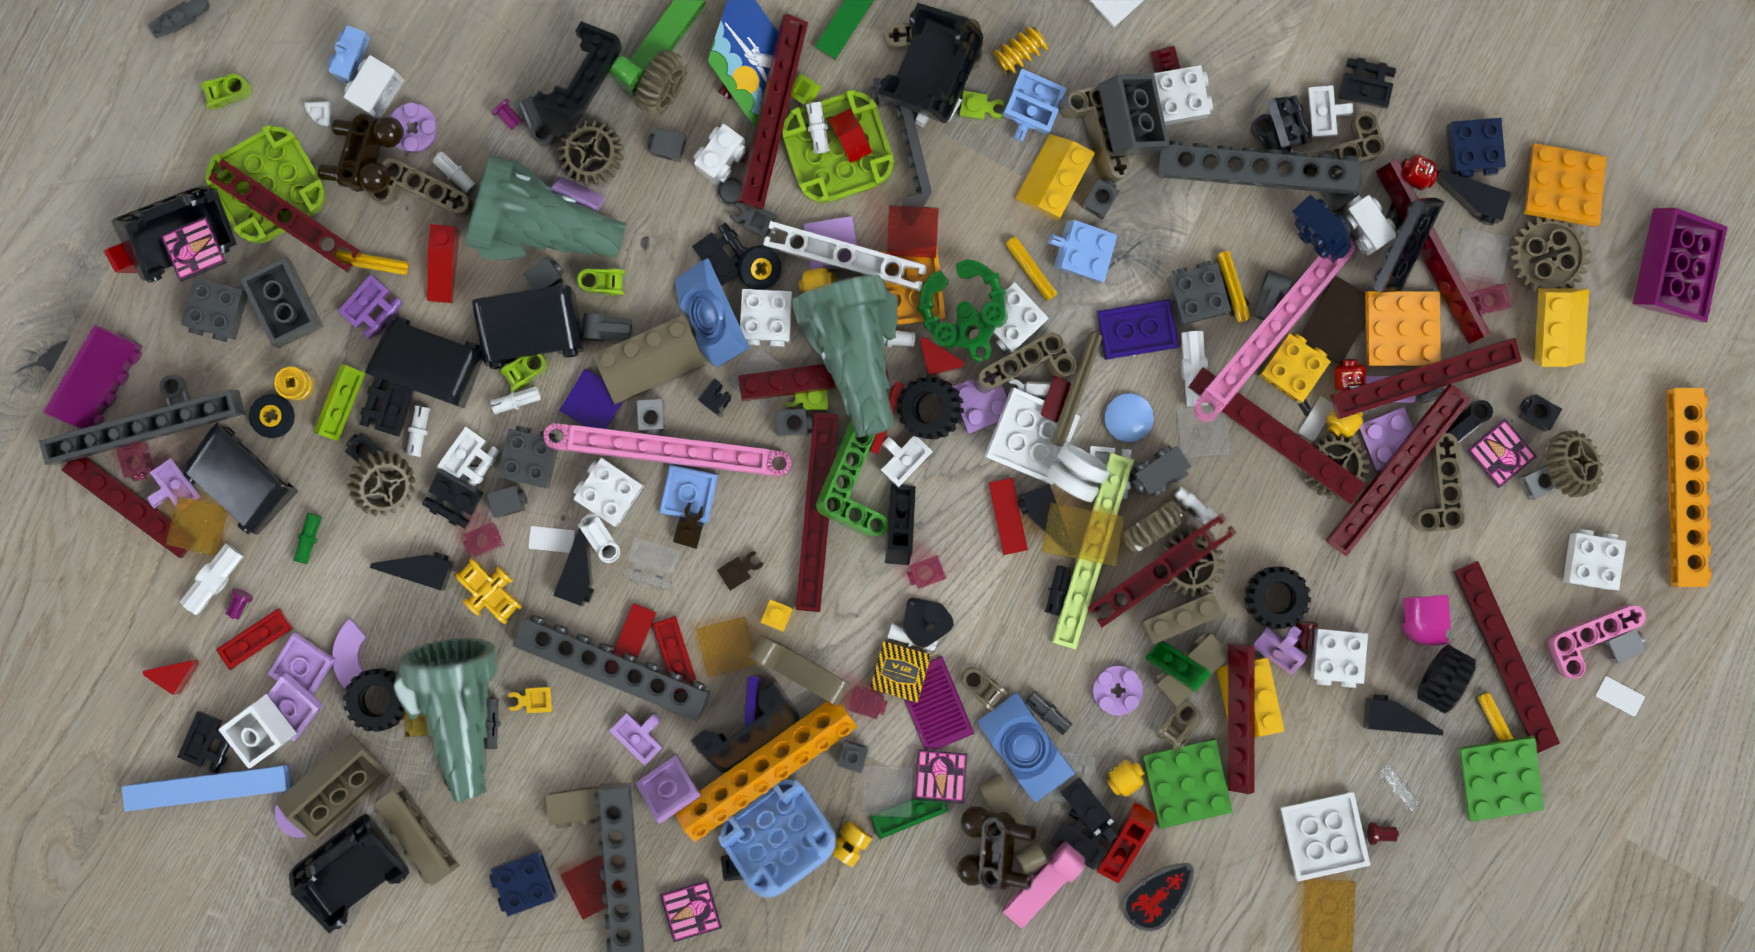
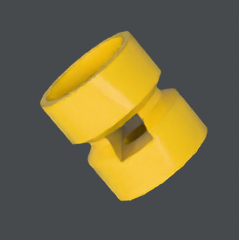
M286 367L277 373L274 386L280 396L294 401H302L311 396L314 390V381L308 372L296 367Z
M847 820L839 831L841 836L836 838L832 855L853 868L861 857L860 851L866 850L873 838L863 829ZM846 841L854 846L852 850L844 846Z

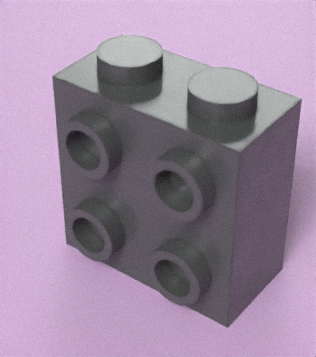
M1211 261L1199 263L1196 265L1197 269L1187 271V267L1172 271L1173 275L1167 278L1180 326L1228 314L1231 311L1218 263L1211 265Z
M194 277L181 325L189 327L188 332L203 336L204 332L213 334L212 339L223 342H227L228 338L236 340L248 295L242 289Z
M516 425L515 430L508 429L497 477L549 489L558 450L551 449L545 444L543 438L544 431H540V435L530 433V428ZM550 433V441L559 443L560 440L554 439L555 434Z
M1168 445L1154 454L1156 459L1152 462L1147 459L1133 468L1135 473L1131 475L1133 478L1131 484L1138 494L1143 493L1144 496L1150 494L1152 497L1157 496L1168 488L1166 483L1169 481L1173 483L1178 482L1188 475L1186 470L1192 466L1178 446L1171 448Z

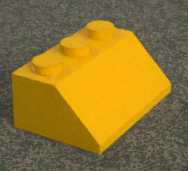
M1049 134L1015 200L1059 222L1095 152L1072 140Z
M1538 288L1534 362L1541 367H1568L1585 362L1589 288Z
M1268 657L1255 658V737L1285 731ZM1227 664L1220 666L1216 672L1228 721Z

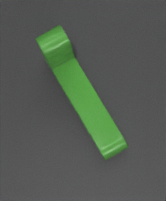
M674 0L630 60L621 55L610 69V75L615 84L633 97H636L637 84L640 82V77L643 75L644 69L647 68L649 62L659 52L664 50L672 51L703 10L706 1Z
M851 419L817 499L816 507L821 515L868 537L881 536L888 530L886 517L849 499L875 435L864 436L861 443L857 442L856 432ZM848 453L853 457V464L851 466L846 462ZM838 476H841L844 480L842 488L837 486L836 480ZM829 498L833 500L835 505L832 511L827 508ZM850 509H853L856 513L854 521H851L849 518ZM872 519H874L877 522V529L875 532L870 528V522Z

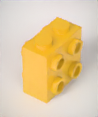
M1289 333L1284 337L1258 376L1300 404L1303 403L1331 361L1326 358L1327 354L1317 347L1312 349L1306 345L1307 340L1296 333L1294 335Z

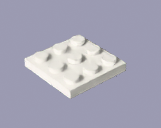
M1011 388L984 457L1053 485L1054 482L1048 478L1046 472L1053 462H1061L1057 454L1062 447L1056 446L1051 442L1058 422L1041 416L1040 413L1045 402L1044 400L1016 388ZM1075 414L1066 443H1070L1080 416Z
M1353 791L1280 807L1297 882L1371 866Z

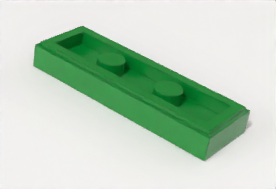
M844 0L816 43L815 48L836 61L874 0Z
M1164 641L1159 642L1145 657L1150 664L1193 692H1196L1211 676L1207 668Z
M937 789L933 790V797H936ZM915 797L875 813L870 817L879 839H882L948 812V808L944 799Z

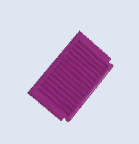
M943 656L931 660L918 703L905 700V703L924 749L927 750L932 746L934 751L975 733Z

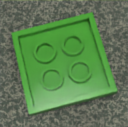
M1527 736L1459 747L1467 815L1470 822L1544 810L1535 737Z
M1216 739L1185 745L1178 752L1172 748L1142 755L1159 829L1233 813Z

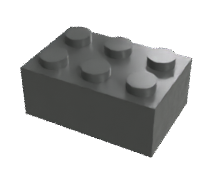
M1154 74L1116 75L1098 84L1114 156L1149 155L1170 146Z
M283 257L240 279L272 346L276 348L284 347L323 327L291 260Z

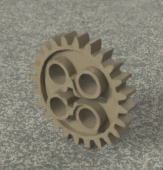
M1540 217L1534 218V224L1528 221L1525 223L1526 229L1519 228L1517 232L1521 237L1515 236L1512 238L1517 245L1509 247V250L1515 252V255L1508 258V260L1515 261L1516 263L1510 269H1518L1519 271L1515 279L1523 277L1522 286L1530 283L1531 292L1537 288H1574L1573 281L1581 282L1582 278L1579 274L1588 272L1583 265L1591 263L1590 260L1585 258V255L1591 253V250L1584 249L1589 240L1581 241L1580 238L1584 235V231L1576 233L1577 224L1569 227V222L1562 221L1560 223V220L1553 219L1551 221L1549 218H1543L1542 222ZM1553 234H1558L1561 237L1562 243L1560 246L1553 242ZM1530 242H1535L1538 245L1539 250L1537 254L1530 251ZM1564 247H1570V251L1558 254L1552 258H1546L1533 264L1529 263L1530 259L1542 256L1546 253L1557 251ZM1562 257H1566L1570 261L1568 269L1561 265ZM1539 265H1543L1546 268L1547 274L1545 277L1539 275L1537 271Z

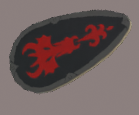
M1187 862L1166 866L1133 886L1125 895L1123 901L1124 915L1129 923L1144 931L1159 930L1165 926L1176 914L1190 891L1194 867Z

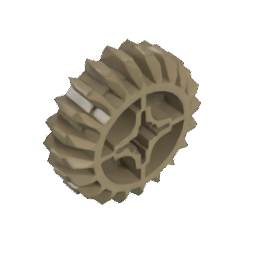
M669 50L661 51L658 55L654 56L647 68L644 69L635 92V103L641 111L657 116L666 111L670 104H673V100L677 97L682 83L685 81L684 77L687 74L686 60Z
M594 119L591 126H589L587 120H583V127L580 128L577 124L575 127L576 131L569 134L568 139L566 137L560 138L561 142L566 145L558 146L557 150L565 154H561L557 158L559 161H566L560 167L563 171L568 170L566 174L568 178H572L576 174L575 183L579 184L582 178H584V185L589 186L590 179H593L594 185L599 186L598 178H602L603 182L607 183L608 179L605 175L609 173L612 177H615L616 174L612 168L621 169L622 166L616 160H624V156L617 152L624 150V146L617 144L621 140L619 135L612 137L615 133L614 128L606 131L607 124L605 122L598 128L597 120ZM595 134V137L592 136L591 140L587 143L577 142L585 135ZM602 138L609 142L610 157L600 152ZM572 148L577 150L582 156L579 169L572 162ZM591 148H594L598 156L595 155L588 158L583 149L586 151L590 149L591 151ZM594 163L605 164L599 170L586 172Z
M1577 430L1564 431L1553 436L1549 443L1545 445L1547 451L1543 455L1546 458L1544 464L1548 469L1546 473H1549L1551 476L1550 482L1556 484V490L1561 489L1563 495L1568 494L1571 498L1583 497L1598 489V485L1602 483L1601 476L1604 475L1601 470L1603 463L1600 462L1599 457L1601 455L1597 454V446L1592 445V440L1586 439L1585 434H1579Z
M1333 432L1328 434V440L1324 435L1319 436L1321 444L1315 440L1311 442L1312 446L1333 459V461L1341 460L1339 465L1346 470L1347 462L1352 456L1354 462L1353 475L1364 483L1366 482V479L1360 475L1369 473L1368 469L1362 468V465L1369 464V460L1361 459V456L1367 454L1366 450L1357 451L1361 446L1360 442L1352 446L1353 437L1344 441V434H1341L1339 439L1336 440ZM1334 445L1340 446L1346 451L1337 457L1331 452L1328 453L1325 448ZM1311 476L1304 478L1306 482L1313 479L1314 483L1310 485L1311 490L1319 486L1317 494L1322 496L1327 490V498L1332 499L1334 495L1332 491Z
M377 450L374 457L371 453H367V460L364 461L362 458H359L361 465L359 467L352 466L355 474L348 475V479L351 482L347 484V488L351 491L349 496L354 500L357 508H361L366 514L370 512L373 516H377L380 511L382 516L386 517L388 510L396 513L395 507L399 505V507L404 508L403 501H411L408 493L415 492V488L411 485L416 482L412 475L414 471L409 467L408 461L402 459L400 454L395 453L393 455L391 451L387 450L383 455L381 451ZM380 468H393L396 470H389L384 472L381 471ZM379 476L382 478V483H383L382 486H383L384 490L381 488V484H380L381 480H380ZM382 495L383 498L374 499L368 496Z
M1176 500L1166 502L1125 529L1121 535L1124 543L1132 552L1143 550L1185 521L1186 515L1183 512V508Z
M1187 530L1186 538L1192 534L1191 530ZM1181 532L1177 533L1178 542L1173 537H1170L1168 540L1172 546L1169 547L1164 544L1162 546L1163 550L1168 551L1184 540L1183 534ZM1198 536L1197 544L1207 548L1208 540L1206 537L1201 540V536ZM1212 550L1208 553L1210 559H1200L1197 561L1203 562V564L1193 566V571L1189 570L1190 567L1185 569L1189 584L1181 582L1175 576L1165 583V586L1174 583L1175 585L1172 588L1174 593L1181 587V596H1186L1187 591L1190 590L1191 597H1196V589L1199 590L1201 595H1205L1204 586L1209 590H1213L1214 586L1211 584V581L1213 580L1216 583L1221 581L1215 574H1224L1223 569L1217 568L1218 564H1225V560H1217V556L1222 555L1223 551ZM1158 564V568L1166 569V572H1162L1159 575L1166 577L1168 573L1167 568L1162 564ZM1210 566V571L1206 578L1196 584L1199 569Z

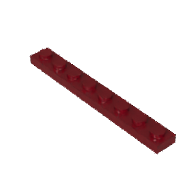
M785 14L782 17L738 198L739 203L759 210L763 209L808 26L807 21L790 14Z
M1395 159L1376 170V173L1404 223L1408 216L1407 210L1409 205L1418 197L1410 182L1406 179L1400 163ZM1432 227L1420 254L1467 342L1471 344L1491 334L1435 228Z
M1510 338L1330 396L1336 417L1341 419L1434 390L1449 383L1453 384L1522 362L1516 338Z
M1202 367L1188 386V389L1200 397L1216 376ZM1239 392L1221 411L1348 504L1353 503L1366 485Z
M1449 383L1325 541L1347 557L1471 399Z
M814 412L796 599V610L821 612L829 518L818 512L816 503L835 459L839 415ZM829 498L828 501H827V508H828L829 510H830L831 498Z
M1479 561L1455 570V576L1527 736L1535 737L1537 753L1560 744Z

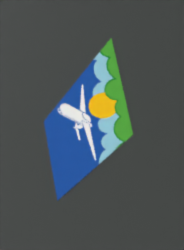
M727 0L708 62L756 128L778 31L756 0Z

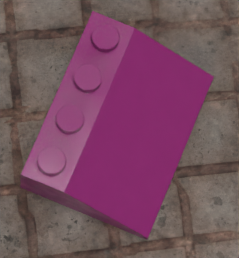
M1653 208L1633 305L1655 312L1707 323L1728 227L1678 208Z
M94 325L43 413L81 429L102 424L104 412L107 407L110 408L117 398L116 392L128 380V371L132 365L139 361L142 355L140 351L143 346L117 331Z

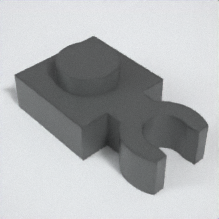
M735 203V206L741 209L742 213L739 216L730 215V218L736 223L745 221L743 226L745 230L766 238L770 233V221L774 222L777 215L767 210H759L753 207L748 211L742 203Z

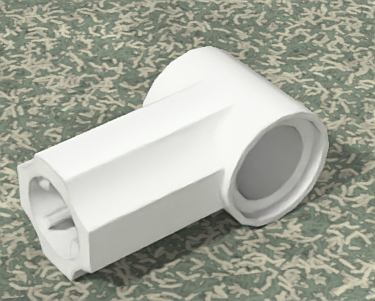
M596 513L588 514L582 518L578 526L598 557L605 563L616 561L620 555V548ZM610 545L607 550L602 551L605 546Z

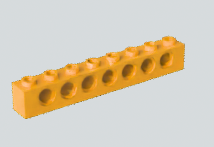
M1672 388L1667 390L1671 587H1709V582L1712 578L1711 568L1708 567V557L1711 555L1708 532L1711 528V522L1709 517H1707L1710 495L1707 492L1706 484L1710 477L1709 469L1706 468L1709 446L1705 439V433L1708 432L1709 426L1708 420L1705 418L1708 397L1704 393V388ZM1686 407L1690 408L1693 413L1690 420L1684 415ZM1687 432H1690L1693 436V442L1690 445L1685 441V434ZM1688 456L1694 462L1692 469H1688L1685 464ZM1689 481L1694 485L1692 494H1689L1686 490V484ZM1689 506L1693 507L1695 511L1692 519L1686 514ZM1689 531L1695 534V541L1692 544L1687 540ZM1691 555L1696 560V564L1692 569L1687 563Z
M826 701L699 791L701 795L699 798L674 815L683 831L696 842L759 796L765 794L776 784L786 779L800 767L806 765L817 755L827 750L841 738L847 736L858 726L842 703L837 706Z

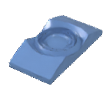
M704 259L675 278L679 307L688 315L695 328L697 346L715 367L725 364L750 349L709 259Z
M1018 692L994 708L993 712L990 711L977 721L993 747L1001 755L1018 782L1035 803L1076 774Z

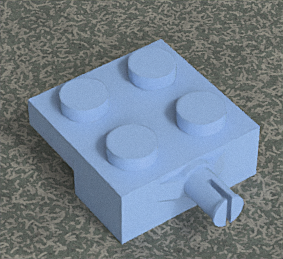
M347 25L345 31L342 30L335 43L337 45L334 46L336 54L333 53L329 59V72L340 82L348 84L349 81H354L357 69L371 37L366 32Z
M1021 69L1002 113V116L1014 120L1019 125L1014 139L1023 142L1028 129H1034L1047 135L1059 111V102L1067 88Z
M1076 220L1066 221L1062 237L1054 234L1049 236L1048 244L1059 247L1053 268L1098 282H1105L1117 239L1116 234Z

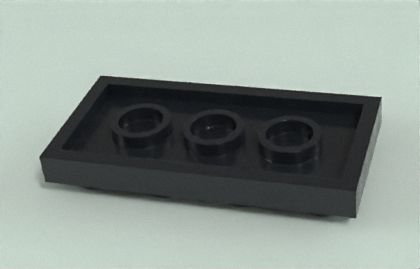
M1437 197L1416 198L1409 205L1407 210L1408 216L1397 230V239L1386 253L1385 258L1387 260L1383 268L1375 276L1376 283L1373 289L1380 293L1402 291L1444 205V201Z

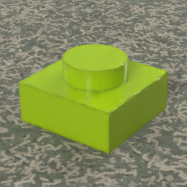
M800 73L793 84L791 96L806 106V104L813 102L822 86Z

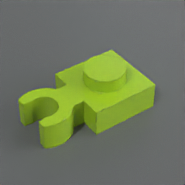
M964 91L960 117L984 121L985 114H989L993 119H1002V114L995 113L993 108L995 106H1004V101L996 99L992 102H987V94Z
M828 390L795 394V401L786 403V406L790 408L803 403V409L828 410Z

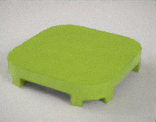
M851 90L846 91L845 94L820 101L824 122L828 127L826 133L830 151L826 153L814 154L811 132L808 131L810 125L806 106L802 108L797 107L792 110L785 119L782 130L783 139L799 187L804 196L810 201L819 204L835 202L877 188L886 183L891 176L894 167L893 153L889 146L874 100L866 94ZM849 108L860 123L872 150L871 154L851 164L828 119Z
M271 125L262 127L261 132L221 154L217 152L210 158L211 161L205 176L207 185L210 188L217 189L225 214L233 229L242 239L250 243L262 244L273 240L286 231L208 180L212 172H215L217 174L216 177L219 178L218 180L226 185H230L231 181L235 178V174L228 168L224 171L219 169L221 166L218 163L221 159L310 218L320 212L326 202L324 183L318 177L317 171L298 139L290 130L283 127ZM243 181L238 184L237 191L239 194H246L249 191L248 182ZM283 210L279 215L282 223H287L292 218L290 210Z

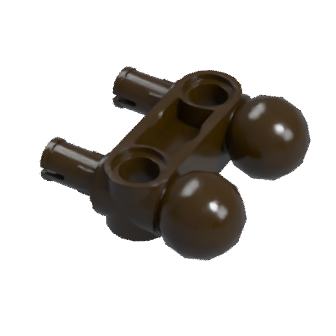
M359 114L352 121L334 120L332 132L335 135L347 136L338 166L320 165L318 177L321 180L337 181L339 186L349 187L355 192L365 190L371 193H380L385 190L390 183V173L384 164L376 161L381 146L391 148L402 141L404 128L401 122L390 116L377 119L371 118L367 114Z
M980 806L966 809L960 820L961 828L966 835L972 838H981L980 856L977 854L966 855L959 861L957 874L960 880L968 886L981 884L990 891L996 889L1006 890L1009 886L1030 890L1033 884V876L1012 870L1014 839L1034 841L1037 834L1036 827L1016 823L1015 819L1006 812L991 813ZM996 823L1000 825L1002 831L997 828ZM993 871L997 874L998 879L994 877Z

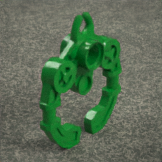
M966 259L956 264L958 276L961 279H971L979 275L983 278L985 285L990 284L992 292L988 294L991 302L983 307L982 312H978L969 302L962 301L956 307L955 325L949 322L939 323V317H933L931 309L935 307L933 303L934 294L943 291L949 284L947 277L942 271L931 274L926 280L920 295V305L917 309L924 318V327L933 335L934 340L940 347L949 349L958 346L968 349L971 358L980 363L982 362V357L976 354V350L979 347H983L985 349L984 359H989L991 353L989 339L996 328L1002 327L1007 322L1006 291L1000 285L999 273H993L987 266L978 261ZM974 329H979L978 335L973 339H969L970 332Z

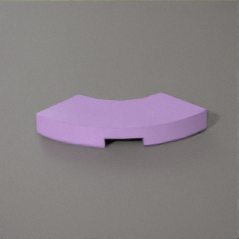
M352 618L342 626L337 634L332 652V657L336 659L333 664L334 671L344 689L352 683L350 680L353 677L358 676L359 673L364 671L360 664L359 652L367 636Z

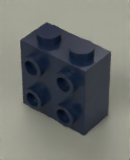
M1502 118L1452 121L1446 126L1450 172L1452 174H1458L1467 178L1474 176V173L1483 172V176H1492L1499 174L1498 171L1506 167Z
M1309 195L1292 211L1295 219L1293 223L1299 230L1297 235L1305 244L1311 243L1315 247L1316 253L1322 259L1327 257L1334 263L1339 258L1345 257L1352 247L1349 240L1350 233L1345 227L1347 223L1339 214H1332L1329 211L1328 205L1322 199L1316 200L1312 195Z
M542 850L494 866L491 869L492 874H489L493 888H497L500 895L498 898L499 907L502 912L506 911L507 917L555 900L558 897Z

